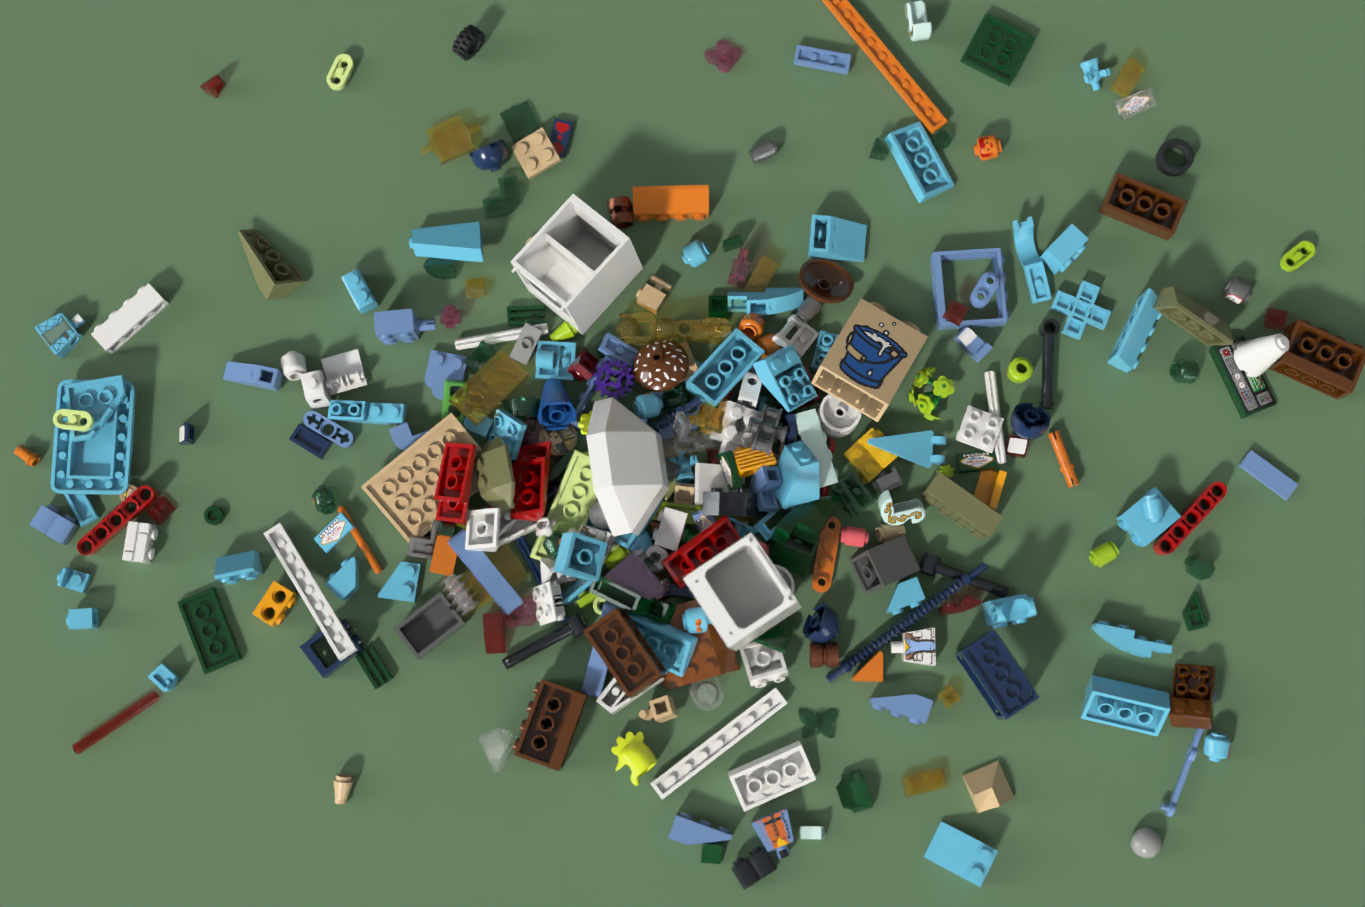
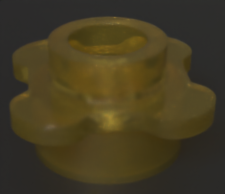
M951 685L946 686L943 692L937 694L938 700H941L947 709H951L953 704L961 700L960 694H957Z

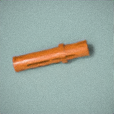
M1058 430L1054 433L1056 439L1053 432L1048 434V437L1060 464V472L1064 474L1068 488H1072L1073 483L1077 486L1080 482L1074 471L1075 466L1070 461L1060 431Z

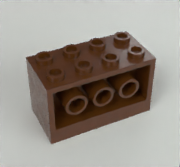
M1297 320L1284 328L1282 334L1289 340V349L1268 369L1337 400L1353 393L1365 364V349L1363 346L1351 344L1344 337L1331 335L1326 329L1316 328L1306 320Z
M613 609L583 631L628 698L639 695L668 674L625 609Z
M542 679L541 682H537L533 693L536 696L534 701L530 700L526 712L529 715L527 720L523 719L519 731H522L520 738H516L512 750H515V756L556 771H561L588 695ZM555 699H557L559 708H555L554 710H552V706L550 704L551 702H554ZM548 718H550L552 727H548V729H546L544 720H548ZM542 737L544 738L545 746L543 745L540 748L537 739Z

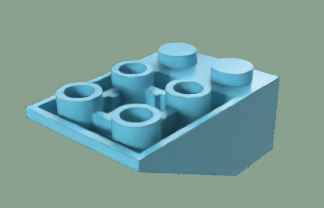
M812 214L808 257L864 262L867 225L833 216Z
M793 344L780 348L753 363L760 381L788 412L818 396Z

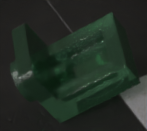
M482 340L478 348L465 358L464 363L479 374L493 362L496 351L490 344Z

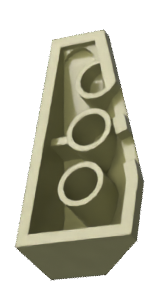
M256 229L238 231L257 285L267 300L282 299L306 283V279L298 267L293 263L290 265L284 259L285 255L281 252L277 253L270 247L271 243Z

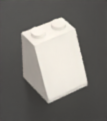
M695 463L694 505L703 506V491L711 492V488H723V492H738V489L729 491L721 465ZM745 477L741 478L742 483H745Z

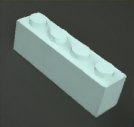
M814 408L795 414L797 442L803 440L819 461V488L838 483V472L833 467V456L826 444L827 436L822 431L819 413Z

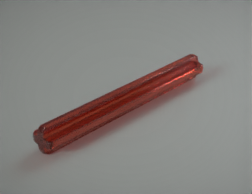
M155 691L150 692L73 744L72 749L76 754L82 753L159 701V695Z

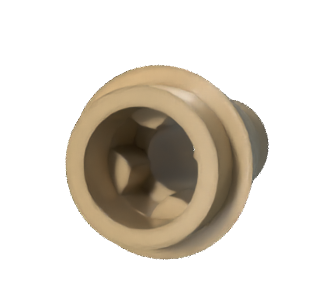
M903 524L898 526L880 525L875 529L876 538L879 543L888 542L901 535H905V527Z
M336 774V778L333 779L335 803L347 804V798L353 784L352 776Z

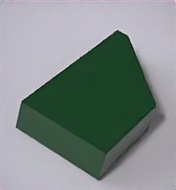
M1197 592L1191 594L1182 611L1188 632L1208 626Z

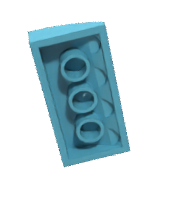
M920 121L893 131L884 139L918 203L931 199L955 186Z
M626 610L665 669L683 677L692 658L698 638L669 624H662L648 616L633 614Z

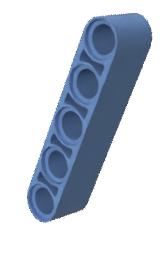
M462 529L448 540V544L503 612L509 615L523 604V601L483 551L465 550L466 531Z
M605 600L600 619L613 609L621 607ZM594 647L592 648L581 693L599 698L603 691L608 668Z

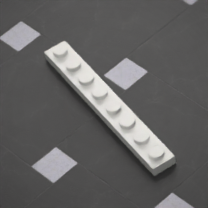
M278 523L264 533L265 537L338 659L342 661L357 651V647L284 526Z
M774 688L650 784L661 799H664L787 704L786 700L777 688Z

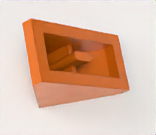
M878 651L850 679L859 682H883V653Z

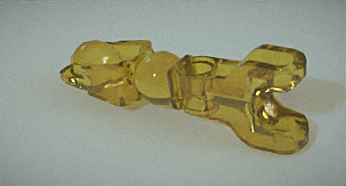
M621 313L619 316L622 319L616 327L620 340L626 344L633 343L634 345H647L657 340V338L659 340H673L674 338L678 340L680 338L684 341L722 344L725 339H721V337H728L732 333L731 324L725 318L684 319L679 322L670 318H662L657 321L652 313ZM638 322H651L649 336H638L640 332V324ZM683 327L690 328V331L686 334L680 332Z

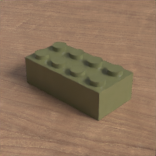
M940 472L932 478L920 495L926 504L939 508V513L947 518L949 516L953 518L957 526L962 529L966 527L971 531L970 534L978 540H985L990 537L1003 519V516Z

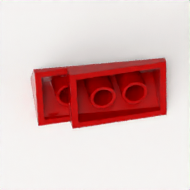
M551 441L520 447L517 461L512 463L515 495L513 499L514 508L510 510L511 519L538 521L545 514Z
M445 443L434 499L439 501L435 520L465 526L476 445Z
M725 515L661 561V566L675 584L682 589L687 585L683 579L684 577L741 540V537Z

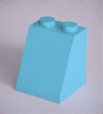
M803 440L785 445L776 467H779L783 483L775 490L776 499L783 509L820 499L819 461Z

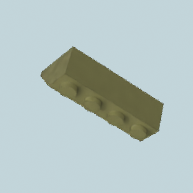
M1176 286L1161 289L1153 306L1155 310L1207 346L1233 344L1230 326L1224 322L1223 318L1209 312V308L1199 305L1193 297L1186 296Z

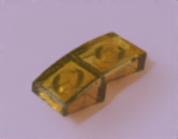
M1129 57L1119 71V76L1109 89L1126 100L1140 79L1145 67L1132 57Z
M762 255L744 290L747 292H764L779 264Z
M942 767L901 778L906 797L947 787Z

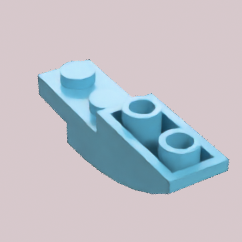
M766 288L765 292H728V312L756 313L761 316L798 308L803 302L804 290L803 288Z
M330 400L328 419L367 424L405 423L407 405Z
M1098 621V623L1091 626L1106 642L1129 654L1143 658H1151L1152 652L1172 654L1173 646L1166 645L1167 641L1155 639V642L1147 641V637L1135 636L1134 638L1135 630H1129L1127 625L1118 624L1117 627L1110 626V622Z

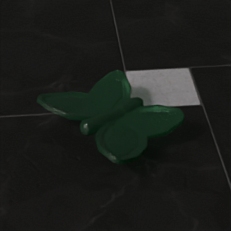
M806 708L798 710L799 718L804 724L802 729L803 738H808L815 732L817 735L821 732L830 739L834 738L832 724L836 722L838 717L837 709L826 710L821 718L820 712H816L815 717L814 713Z

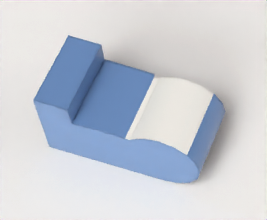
M966 326L954 337L962 349L977 363L993 348Z

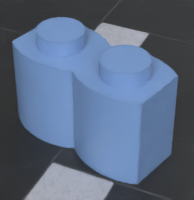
M51 504L48 507L42 505L29 525L55 541L67 545L79 527L75 523L76 519L68 514H65V516L59 514L60 509Z

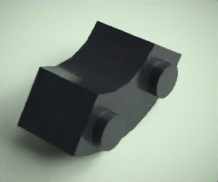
M711 488V492L703 491L702 515L757 516V493H750V489H738V492H723V488Z

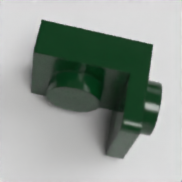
M709 296L708 324L716 326L727 325L728 296Z

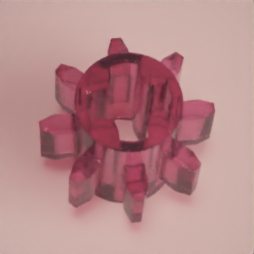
M445 305V310H440V323L445 324L446 329L455 328V324L461 323L460 310H456L455 305Z

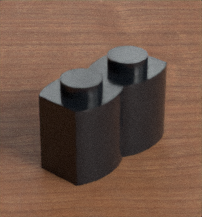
M757 846L749 852V857L745 859L740 857L733 862L734 866L731 867V870L744 890L778 869L765 847L760 848V846Z

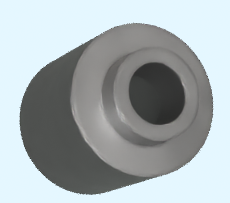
M766 139L752 146V149L748 152L754 164L758 162L761 164L776 156L775 152L778 150L774 141L770 142L769 139Z
M807 296L797 308L795 315L807 324L822 309L821 302L811 296Z

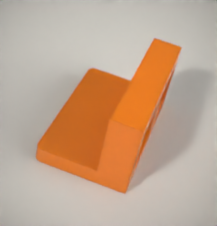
M437 535L430 572L452 577L457 557L455 551L448 544V540L452 536Z

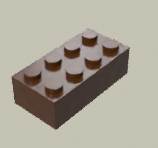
M1116 172L1108 185L1098 213L1168 241L1176 231L1187 201Z

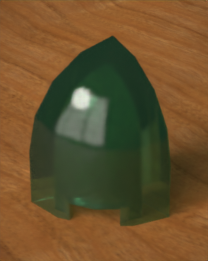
M429 257L423 265L425 271L433 277L439 279H456L457 270L454 267L456 260Z

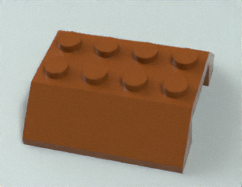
M697 600L676 605V610L669 625L688 633L683 628L682 614H685L686 609L701 607ZM711 622L706 632L691 634L697 637L698 640L684 676L680 677L667 671L668 674L663 677L665 680L662 683L663 687L668 686L670 690L740 670L735 652L728 648Z

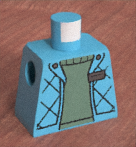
M59 313L34 328L53 353L63 359L83 338V335L77 328L86 321L79 313L71 319L65 314Z

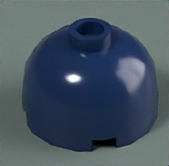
M501 139L469 153L477 168L481 170L490 169L492 173L501 169V164L507 159L508 151L504 140Z
M1020 403L1016 405L1011 415L1013 431L1024 439H1037L1041 437L1048 429L1051 420L1049 413L1043 407H1032L1033 403Z
M819 603L813 608L815 610L813 616L808 615L806 618L803 634H805V638L813 642L825 643L838 635L840 630L839 617L831 607L824 603Z

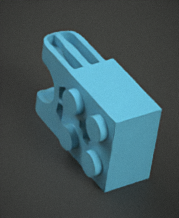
M1027 594L991 600L981 604L986 626L992 625L993 629L1008 626L1007 622H1011V625L1027 622L1026 618L1037 615L1034 599L1032 596L1027 597Z

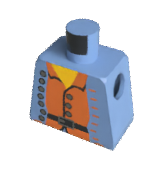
M786 808L751 822L767 851L775 849L779 859L790 856L786 844L793 842L794 839Z

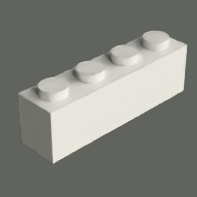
M148 283L139 288L134 297L127 299L118 311L112 312L109 315V319L97 325L91 335L107 352L113 354L169 303Z

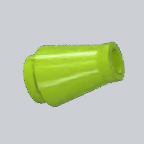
M564 321L549 336L553 342H561L575 337L578 331L571 324Z

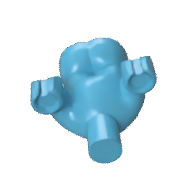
M1098 57L1080 64L1084 73V81L1092 85L1093 91L1101 89L1099 80L1103 76L1111 75L1109 68L1099 70Z
M682 450L677 451V460L675 458H669L668 460L681 466L676 475L677 482L689 483L695 479L691 466L698 463L697 455H691L690 459H686Z

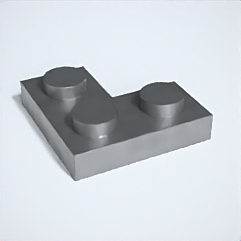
M433 519L430 538L410 535L407 555L432 559L437 535L451 536L453 523Z

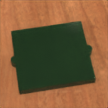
M528 101L517 106L513 105L511 109L500 113L513 143L540 129Z

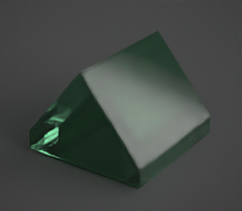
M876 138L869 158L883 161L886 159L888 152L881 140Z

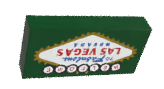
M729 450L717 454L729 491L742 488L743 484L732 451Z
M995 450L992 453L986 451L956 453L959 473L997 470L998 468Z

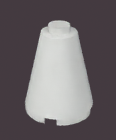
M1274 334L1242 341L1237 344V350L1234 351L1235 362L1241 371L1245 370L1248 373L1246 374L1247 376L1257 377L1263 374L1289 349V340L1283 334Z

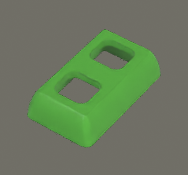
M444 380L441 420L448 415V407L450 405L461 406V415L456 418L460 423L464 424L468 412L469 381ZM451 386H461L463 388L461 398L450 396Z

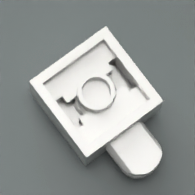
M730 400L720 402L709 437L722 442L719 453L729 450L733 452L736 448L742 446L745 448L751 447L756 433H746L750 416L760 420L761 412Z

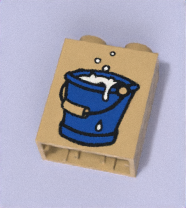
M861 298L822 361L811 384L878 422L928 336L922 334L914 323L909 321L902 322L889 315L881 304L876 302L868 303Z

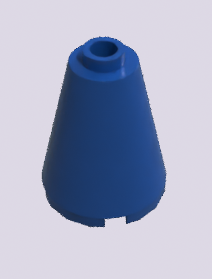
M549 379L543 387L538 409L539 423L545 425L549 430L566 429L569 427L568 424L572 421L574 423L577 415L576 409L563 383L559 379Z

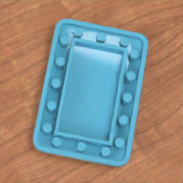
M67 379L60 382L57 388L56 412L60 409H67L64 385L89 380ZM125 380L126 397L94 439L72 442L70 430H64L55 425L50 482L54 492L59 494L121 495L128 490L135 419V386L131 382ZM68 417L63 419V423L68 421Z

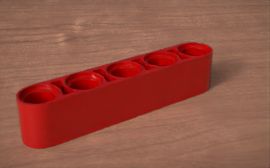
M1214 482L1206 486L1180 514L1181 517L1157 538L1153 544L1154 552L1161 556L1172 553L1227 494L1226 485L1222 482ZM1213 487H1216L1218 489V496L1213 494ZM1201 500L1206 503L1205 510L1199 505ZM1187 514L1192 515L1193 523L1187 521ZM1174 528L1180 530V537L1175 536ZM1162 541L1167 544V551L1161 548Z
M147 485L139 487L77 543L78 552L82 555L98 553L128 526V521H134L158 499L157 489ZM149 489L151 497L146 500L143 494L145 490ZM132 502L136 504V510L133 513L129 510V505ZM117 515L122 519L121 524L118 526L114 523ZM104 528L107 531V535L102 539L100 537V530ZM88 541L92 544V549L89 552L85 549V544Z

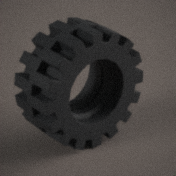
M468 25L463 31H460V34L456 37L457 39L453 42V52L463 60L468 61V59H472V56L474 57L479 52L480 47L483 46L485 34L474 25Z

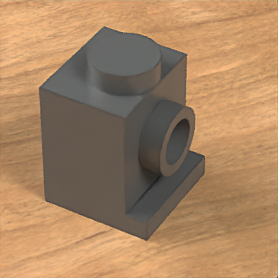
M895 467L890 469L889 474L885 471L877 475V479L871 482L875 493L878 492L881 495L886 490L890 492L903 485Z

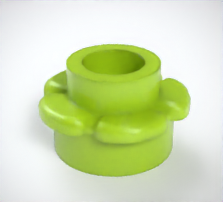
M950 464L940 465L936 472H940L948 478L954 476L953 470L955 468H951Z

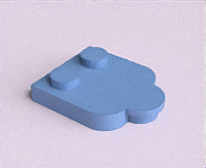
M431 350L425 374V383L432 389V394L435 398L443 400L445 379H465L469 361L468 357ZM451 386L450 394L459 392L462 387Z

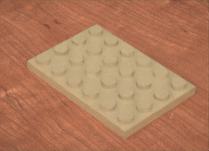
M452 412L361 486L408 543L410 535L423 537L432 528L433 519L436 518L439 501L434 499L445 443L476 445L475 458L482 450ZM474 465L469 498L479 491Z

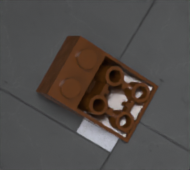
M1175 664L1169 711L1171 726L1212 730L1215 666Z

